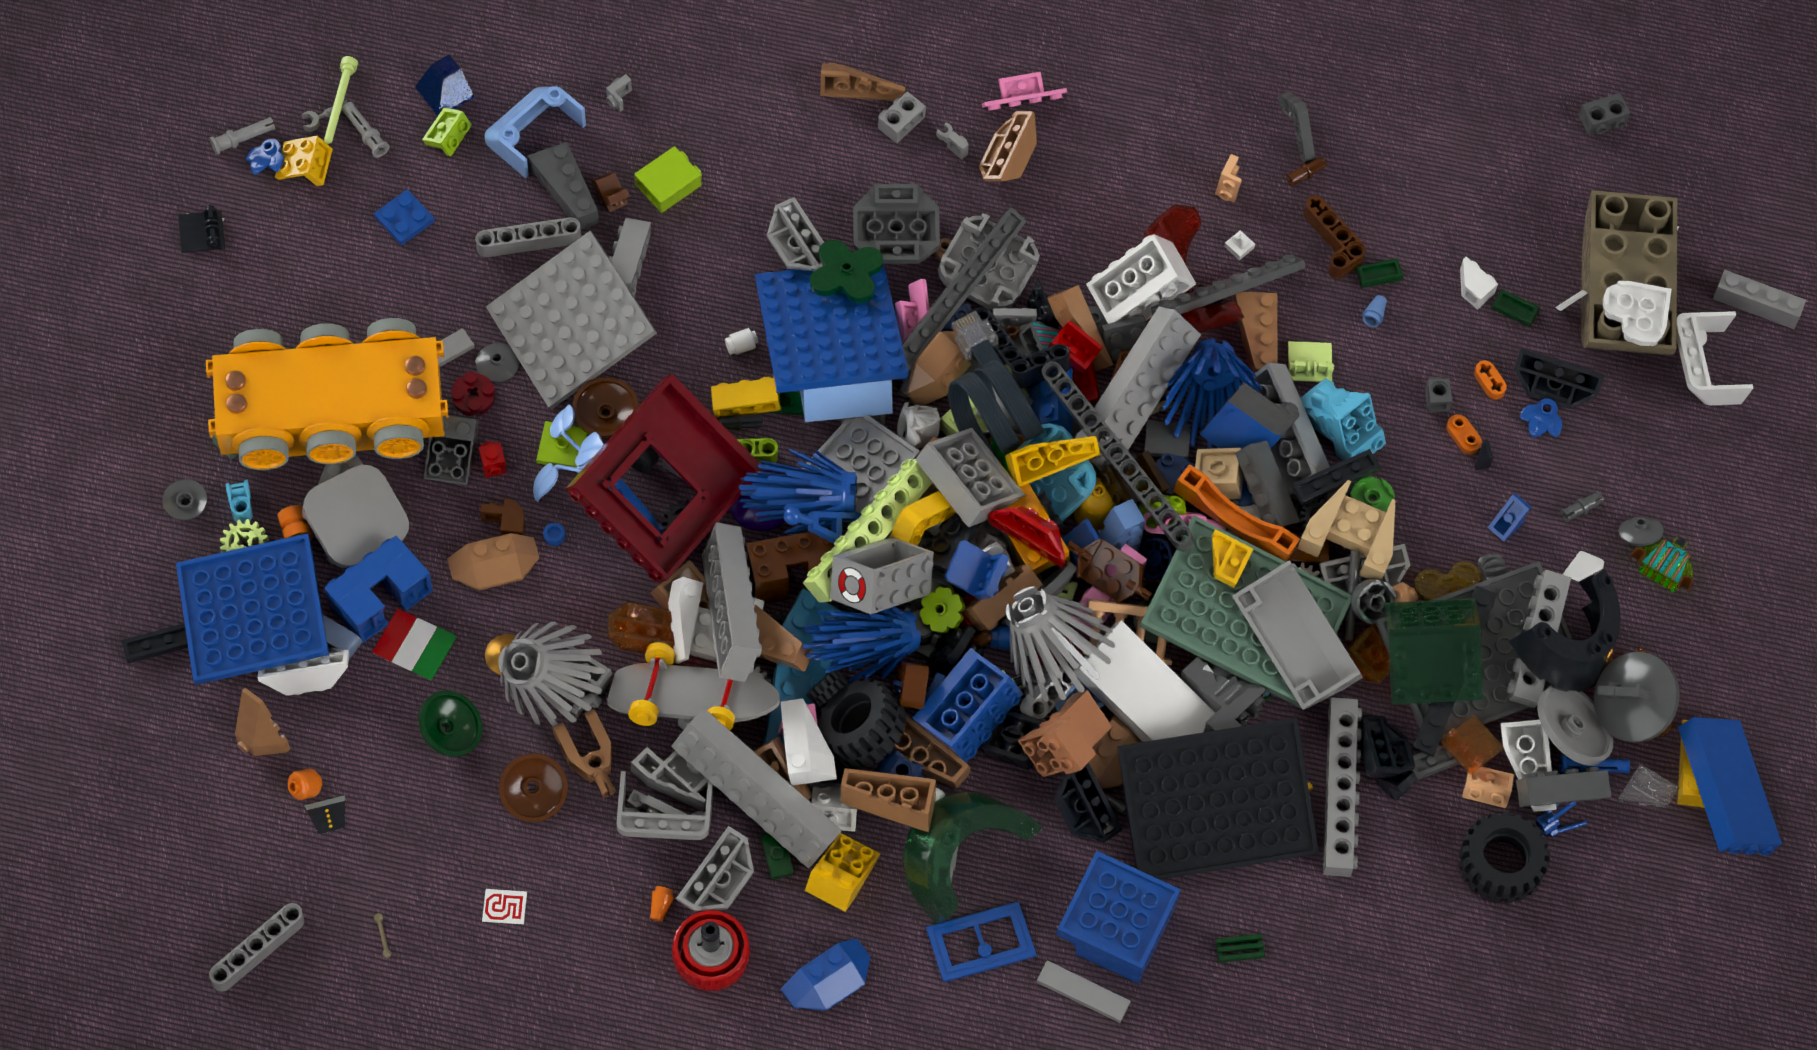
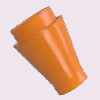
M656 886L655 891H652L650 919L663 922L674 899L673 890Z

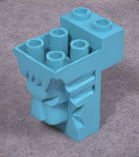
M1325 378L1300 398L1313 429L1333 442L1336 457L1342 461L1368 449L1375 453L1386 444L1383 428L1376 423L1369 393L1349 392L1344 388L1338 389L1334 386V382Z

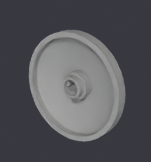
M1552 685L1541 693L1537 703L1541 725L1552 743L1564 755L1577 763L1593 766L1601 763L1611 754L1613 736L1599 722L1595 712L1594 701L1583 692L1570 690L1565 692L1553 688Z

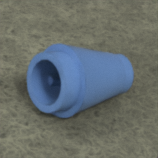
M1381 295L1375 296L1362 313L1363 322L1367 326L1377 327L1382 323L1387 303L1385 297Z

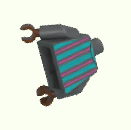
M1040 321L1020 325V328L1009 325L1005 330L1013 342L1016 341L1019 334L1027 356L1048 348L1049 344L1060 332L1058 329L1046 326Z

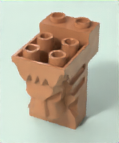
M1085 690L1082 693L1073 694L1065 701V705L1061 707L1059 712L1053 713L1049 716L1050 719L1040 724L1039 729L1032 730L1021 737L1018 742L1042 777L1062 771L1069 774L1082 770L1096 755L1092 747L1112 726L1088 690Z

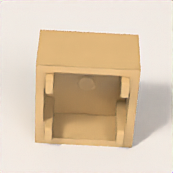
M1241 448L1197 449L1195 468L1207 475L1212 483L1228 499H1241L1244 474L1235 454Z

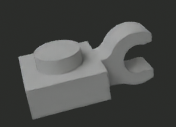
M945 123L944 129L948 132L943 133L938 129L936 136L946 142L947 148L963 160L968 155L969 144L963 136H959L953 131L949 123Z

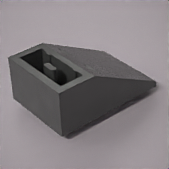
M449 415V418L443 416L444 436L429 437L424 479L468 485L480 419Z

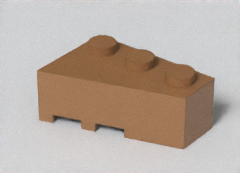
M1028 564L1014 567L1015 572L1001 579L998 583L999 590L995 596L982 600L975 598L965 607V610L962 612L977 631L986 629L990 631L998 625L997 621L1006 616L1007 604L1009 603L1012 607L1015 602L1013 596L1017 592L1031 586L1038 589L1043 585Z

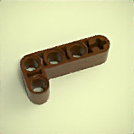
M1317 195L1310 196L1305 204L1304 217L1335 251L1330 258L1328 274L1332 278L1341 279L1354 271L1356 266L1362 265L1366 247L1323 198Z
M901 660L897 665L896 680L902 683L899 706L923 709L929 673L927 665Z

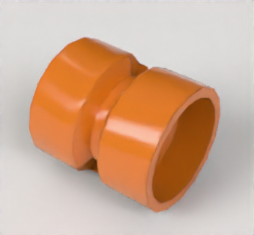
M292 505L278 513L277 516L283 529L284 539L307 533L310 541L313 539L312 529L302 515V505Z

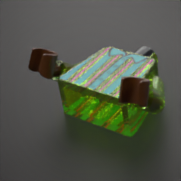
M1676 537L1673 543L1663 539L1660 543H1654L1642 548H1634L1629 558L1634 557L1638 560L1637 564L1640 565L1638 572L1674 593L1680 587H1685L1687 592H1690L1694 583L1693 567L1689 561L1690 554L1684 550L1688 544L1684 538Z

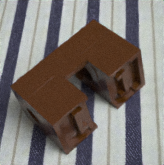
M812 532L747 543V566L750 567L749 578L750 582H752L754 598L763 600L764 604L788 600V572L791 571V566L802 564V569H805L807 576L812 568L820 564L821 557L826 552L832 550L835 546L834 543Z

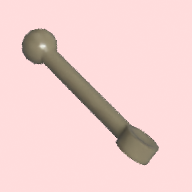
M377 913L374 915V921L378 924L384 949L382 955L384 958H390L392 952L388 949L382 925L383 915Z

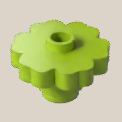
M938 587L935 592L930 591V594L921 600V604L924 607L919 612L922 622L930 626L934 632L947 633L950 628H958L964 619L961 613L965 610L963 598L955 594L951 588Z

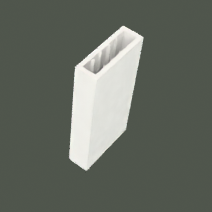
M1122 620L1113 624L1110 628L1113 633L1106 632L1104 637L1114 642L1115 647L1112 648L1100 640L1095 645L1096 648L1110 658V664H1106L1094 653L1084 657L1099 673L1100 678L1095 680L1080 663L1079 668L1073 670L1077 678L1130 728L1142 742L1202 733L1206 721L1215 714Z

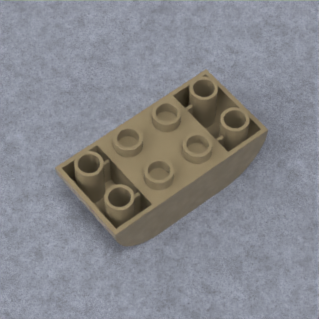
M1591 191L1582 245L1581 290L1587 292L1586 295L1581 297V341L1584 348L1669 356L1675 353L1677 321V198ZM1618 281H1632L1672 289L1667 327L1657 345L1640 346L1624 339L1622 323L1605 316L1602 300L1608 287L1617 284Z

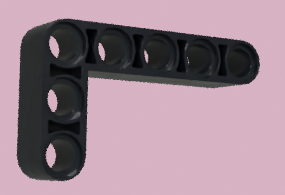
M980 307L972 312V317L979 323L1003 365L1009 370L1020 389L1045 381L1042 368L1048 362H1057L1065 372L1070 369V351L1066 345H1053L1024 356L989 309ZM1052 372L1048 377L1053 378L1058 375V372Z

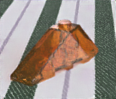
M1376 623L1370 624L1346 648L1349 656L1363 676L1362 680L1379 684L1393 668V663Z

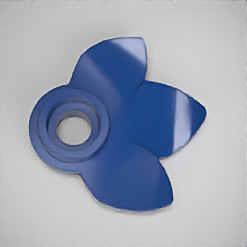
M268 139L261 146L250 150L245 160L251 162V170L254 175H257L268 166L273 171L279 172L284 156L281 154L280 143L276 139Z
M1542 399L1537 404L1526 406L1521 412L1520 419L1529 422L1528 430L1531 438L1541 436L1546 431L1557 438L1562 429V420L1557 415L1558 407L1552 399ZM1545 405L1550 406L1551 411L1545 412L1543 410V407Z

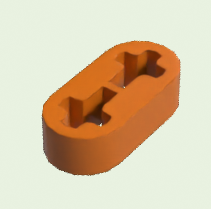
M1483 360L1477 363L1474 370L1476 380L1489 398L1501 399L1507 387L1505 381L1491 362ZM1481 369L1484 371L1488 370V376L1485 372L1481 373ZM1493 385H1494L1496 388L1500 387L1499 392H1498V390H1496V389H1495V390H1492Z

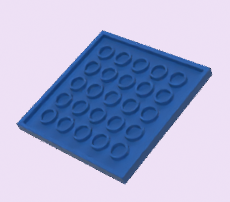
M308 533L176 563L192 676L195 685L329 655Z

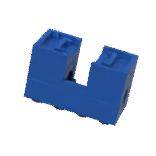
M397 535L392 539H386L377 550L367 553L362 561L348 567L343 575L332 579L325 587L328 606L350 631L362 639V644L388 625L383 613L385 605L370 590L376 584L381 582L406 611L433 592L430 572Z

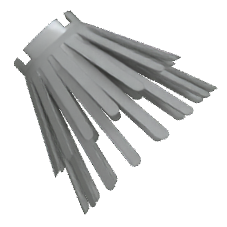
M1034 586L1024 588L1013 596L1015 602L1012 607L1009 603L1006 606V616L1010 621L1011 663L1014 661L1016 675L1019 674L1020 667L1022 685L1024 687L1027 681L1031 697H1034L1035 693L1027 655H1029L1043 700L1045 702L1049 701L1044 685L1045 676L1035 647L1061 700H1066V694L1058 680L1063 675L1051 652L1080 693L1084 692V687L1066 660L1074 669L1079 668L1078 661L1095 680L1100 678L1099 673L1064 637L1066 636L1085 654L1091 655V653H1094L1106 664H1110L1111 660L1108 656L1064 622L1066 621L1095 640H1100L1112 648L1115 647L1114 642L1071 616L1073 615L1108 633H1113L1110 628L1100 624L1104 621L1080 611L1094 613V610L1082 606L1084 604L1047 594L1043 589L1039 591Z
M550 622L541 629H536L539 623L533 624L523 635V631H520L514 640L511 641L512 643L502 649L499 656L500 684L502 686L505 683V698L507 702H510L511 695L517 712L524 715L525 711L519 696L520 693L533 721L540 725L539 717L527 693L550 724L555 726L558 725L555 720L556 715L539 693L573 723L577 719L569 712L573 709L572 706L555 692L586 711H590L592 706L580 699L584 697L585 693L569 684L596 694L602 692L600 687L573 677L590 680L591 675L586 672L605 674L604 668L564 662L590 661L591 655L602 654L600 649L555 650L584 644V640L592 638L591 635L584 634L547 642L576 629L577 626L570 625L542 636L557 627L559 623Z

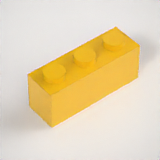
M763 377L760 380H741L738 383H720L717 386H711L712 405L716 419H719V416H738L739 413L741 415H751L781 410L780 393H776L774 378Z

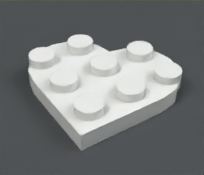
M1618 281L1617 284L1608 287L1602 301L1605 316L1622 323V331L1626 341L1640 346H1655L1663 337L1667 327L1672 289L1632 281Z

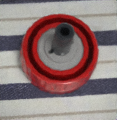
M718 910L697 912L684 920L676 930L672 945L673 962L677 973L690 986L705 991L726 989L730 985L735 984L743 976L745 969H747L750 957L748 935L743 925L728 913Z

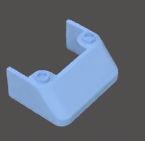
M537 87L533 89L485 132L486 145L524 178L529 176L527 158L517 151L514 146L519 142V132L549 106L559 107L582 128L586 126L585 108L560 87Z

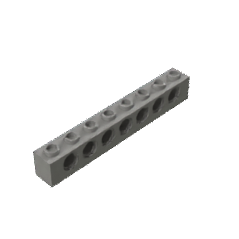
M1331 697L1328 706L1323 875L1351 877L1353 869H1357L1358 856H1354V848L1358 846V834H1354V828L1358 827L1359 813H1355V805H1359V792H1356V784H1359L1360 771L1356 770V763H1360L1361 750L1357 749V742L1361 740V729L1357 728V721H1361L1362 708H1358V699ZM1346 721L1350 724V726H1342L1340 722ZM1346 742L1349 747H1342L1339 743ZM1345 763L1349 768H1341L1338 764ZM1338 784H1345L1348 789L1342 790L1338 787ZM1344 805L1348 810L1341 811L1337 806ZM1342 826L1346 828L1347 832H1340L1336 827ZM1336 848H1343L1347 853L1340 854L1336 851Z

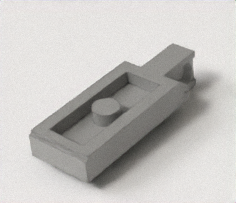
M633 790L627 800L628 804L637 810L641 808L647 809V813L687 815L650 795L646 796L636 790Z

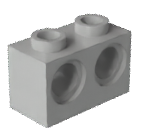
M907 91L903 96H898L889 109H884L879 114L878 129L897 144L925 118L926 106Z

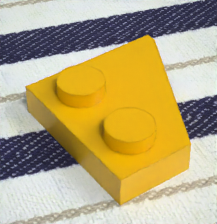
M1215 529L1212 533L1214 578L1234 588L1253 548Z

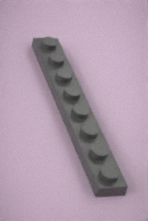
M1285 255L1282 257L1283 259L1266 262L1262 267L1250 268L1248 272L1231 275L1229 279L1214 281L1210 286L1198 287L1194 292L1179 294L1177 298L1172 300L1160 301L1158 305L1151 307L1152 316L1159 306L1173 309L1179 314H1183L1305 268V261L1295 257V255Z

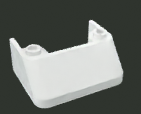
M1735 311L1682 313L1677 317L1676 340L1687 387L1706 405L1742 404L1753 389V384L1711 385L1703 351V345L1707 341L1706 332H1724L1735 318Z

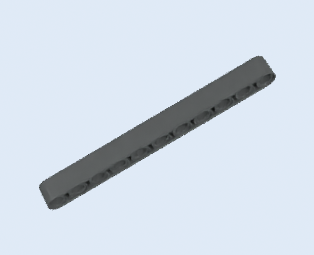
M1057 362L1046 363L1042 368V374L1048 387L1088 437L1096 436L1100 453L1109 464H1112L1119 477L1175 548L1182 552L1190 550L1193 547L1194 539L1189 527ZM1052 372H1058L1056 377H1048ZM1065 388L1071 389L1069 393H1061ZM1078 404L1084 405L1080 410L1074 409ZM1089 421H1097L1095 425L1087 426ZM1102 437H1110L1106 442H1099ZM1122 453L1120 458H1112L1114 454ZM1129 469L1135 470L1132 475H1126L1125 473ZM1141 486H1148L1146 491H1138ZM1155 502L1162 503L1158 508L1151 507ZM1172 518L1175 520L1171 525L1164 524L1167 519ZM1182 535L1188 536L1183 542L1177 541Z

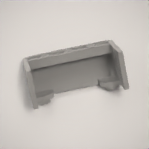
M621 771L617 810V830L621 835L627 837L702 840L707 837L711 826L713 784L709 780L706 812L697 811L691 815L642 813L635 808L625 807L626 771Z

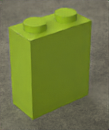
M675 146L634 174L635 185L660 213H663L702 186V173L696 165L693 166L689 162L687 155L683 151H679Z

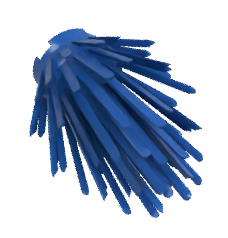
M789 449V452L817 467L801 461L797 463L805 469L760 460L763 464L758 465L760 469L783 474L756 471L757 473H746L747 476L740 478L743 482H753L752 485H739V489L742 490L741 495L750 496L751 498L739 501L746 503L743 505V508H756L755 510L784 509L757 512L756 516L770 515V517L759 518L757 522L783 519L784 512L789 507H796L800 510L801 514L805 515L813 511L856 513V505H854L857 494L856 472H847L816 449V454H813V458ZM819 520V525L828 528L831 526V520ZM801 524L787 529L785 534L790 535L795 532H801L808 529V525Z
M895 606L874 614L816 611L819 615L849 619L823 618L821 620L823 625L804 626V629H810L805 631L806 633L814 635L812 636L813 643L803 644V648H825L812 651V653H808L805 656L812 658L814 661L824 659L823 661L832 660L828 664L832 668L827 669L825 673L855 665L849 668V671L852 672L878 660L877 663L855 675L848 682H853L865 675V678H868L888 664L881 671L884 679L905 656L911 655L912 652L918 650L921 641V631L916 630L914 621H917L914 613L909 610L901 611Z

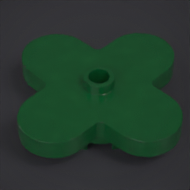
M829 240L824 242L819 248V261L823 267L811 274V290L819 296H830L839 292L845 294L850 301L855 303H865L871 300L874 296L875 285L870 276L882 269V253L873 247H863L851 252L841 241Z

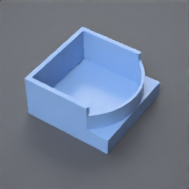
M892 380L800 390L805 422L893 414Z

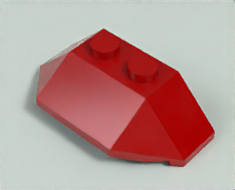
M1022 505L994 510L988 514L989 524L1064 569L1066 566L1060 531L1054 521L1050 519L1045 520L1034 509L1030 507L1027 509Z

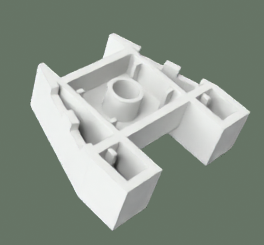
M681 577L672 582L668 602L669 611H671L672 616L671 631H673L675 646H673L675 663L688 660L689 654L717 662L710 610L699 607L703 582L686 577ZM754 598V606L756 604L763 610L764 601Z

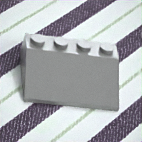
M973 428L927 443L915 459L968 527L984 522L988 519V514L991 511L1004 509L1025 495Z

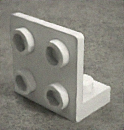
M813 787L811 803L841 830L855 832L857 809L841 804V787Z

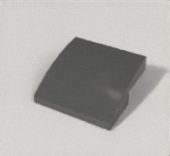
M1147 420L1144 452L1149 451L1152 457L1160 458L1164 454L1170 453L1188 460L1190 424H1183L1180 435L1176 438L1174 432L1177 423L1170 422L1166 425L1164 421Z

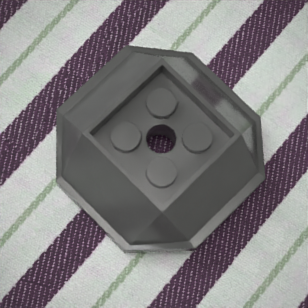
M874 184L868 193L853 207L854 250L863 247L876 248L883 255V264L921 263L940 249L939 206L924 193L918 184Z

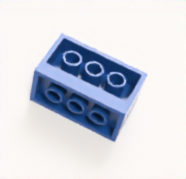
M970 648L925 702L923 709H920L915 714L913 719L964 762H967L975 756L981 744L990 738L995 727L1004 721L1009 710L1019 703L1023 693L1010 676Z

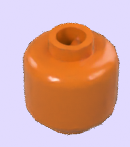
M311 768L295 771L288 779V790L297 800L316 797L321 791L322 778Z

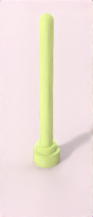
M345 56L341 60L340 69L342 76L324 137L326 144H330L333 141L350 76L357 70L358 61L350 56Z

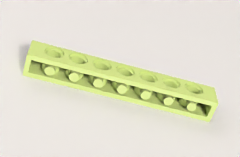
M907 459L900 466L901 470L889 478L887 481L888 485L884 489L876 493L874 496L875 500L870 505H867L861 511L862 515L848 526V531L845 535L839 537L834 542L835 546L832 550L826 552L821 557L820 564L808 572V577L803 584L819 603L832 601L830 599L833 556L884 540L893 530L901 511L906 506L916 502L933 483L915 459Z

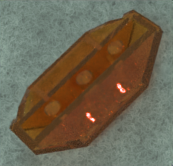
M626 602L608 615V637L620 650L645 654L647 647L657 642L665 643L673 648L675 642L673 631H671V611L669 609Z

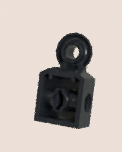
M1009 710L1004 721L995 727L990 738L984 743L983 749L986 757L1030 770L1035 765L1024 752L1018 740L1032 730L1039 729L1042 721Z

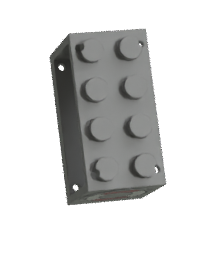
M890 537L833 556L830 599L863 612L874 614L929 595L934 552L895 537Z

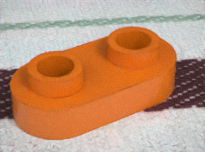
M1460 414L1451 416L1446 425L1449 435L1463 453L1469 455L1477 453L1482 444L1480 435L1465 416ZM1456 422H1459V423H1461L1462 425H1461V426H1457L1455 423H1456ZM1468 439H1472L1474 443L1468 442Z

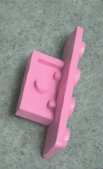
M1041 72L1001 78L998 81L1002 99L982 103V108L988 107V111L1001 109L1000 105L1009 104V107L1021 105V101L1029 100L1030 104L1042 102V97L1050 96V100L1063 98L1062 94L1067 93V88L1044 92Z
M925 279L909 284L911 302L899 301L895 303L897 324L902 343L930 309Z

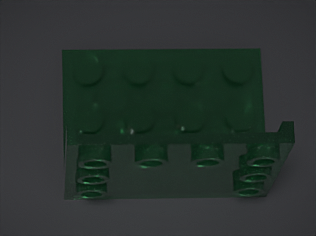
M1475 598L1385 603L1392 705L1483 700L1481 631Z

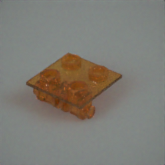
M1475 715L1457 729L1452 728L1447 733L1448 736L1440 741L1470 775L1504 749Z

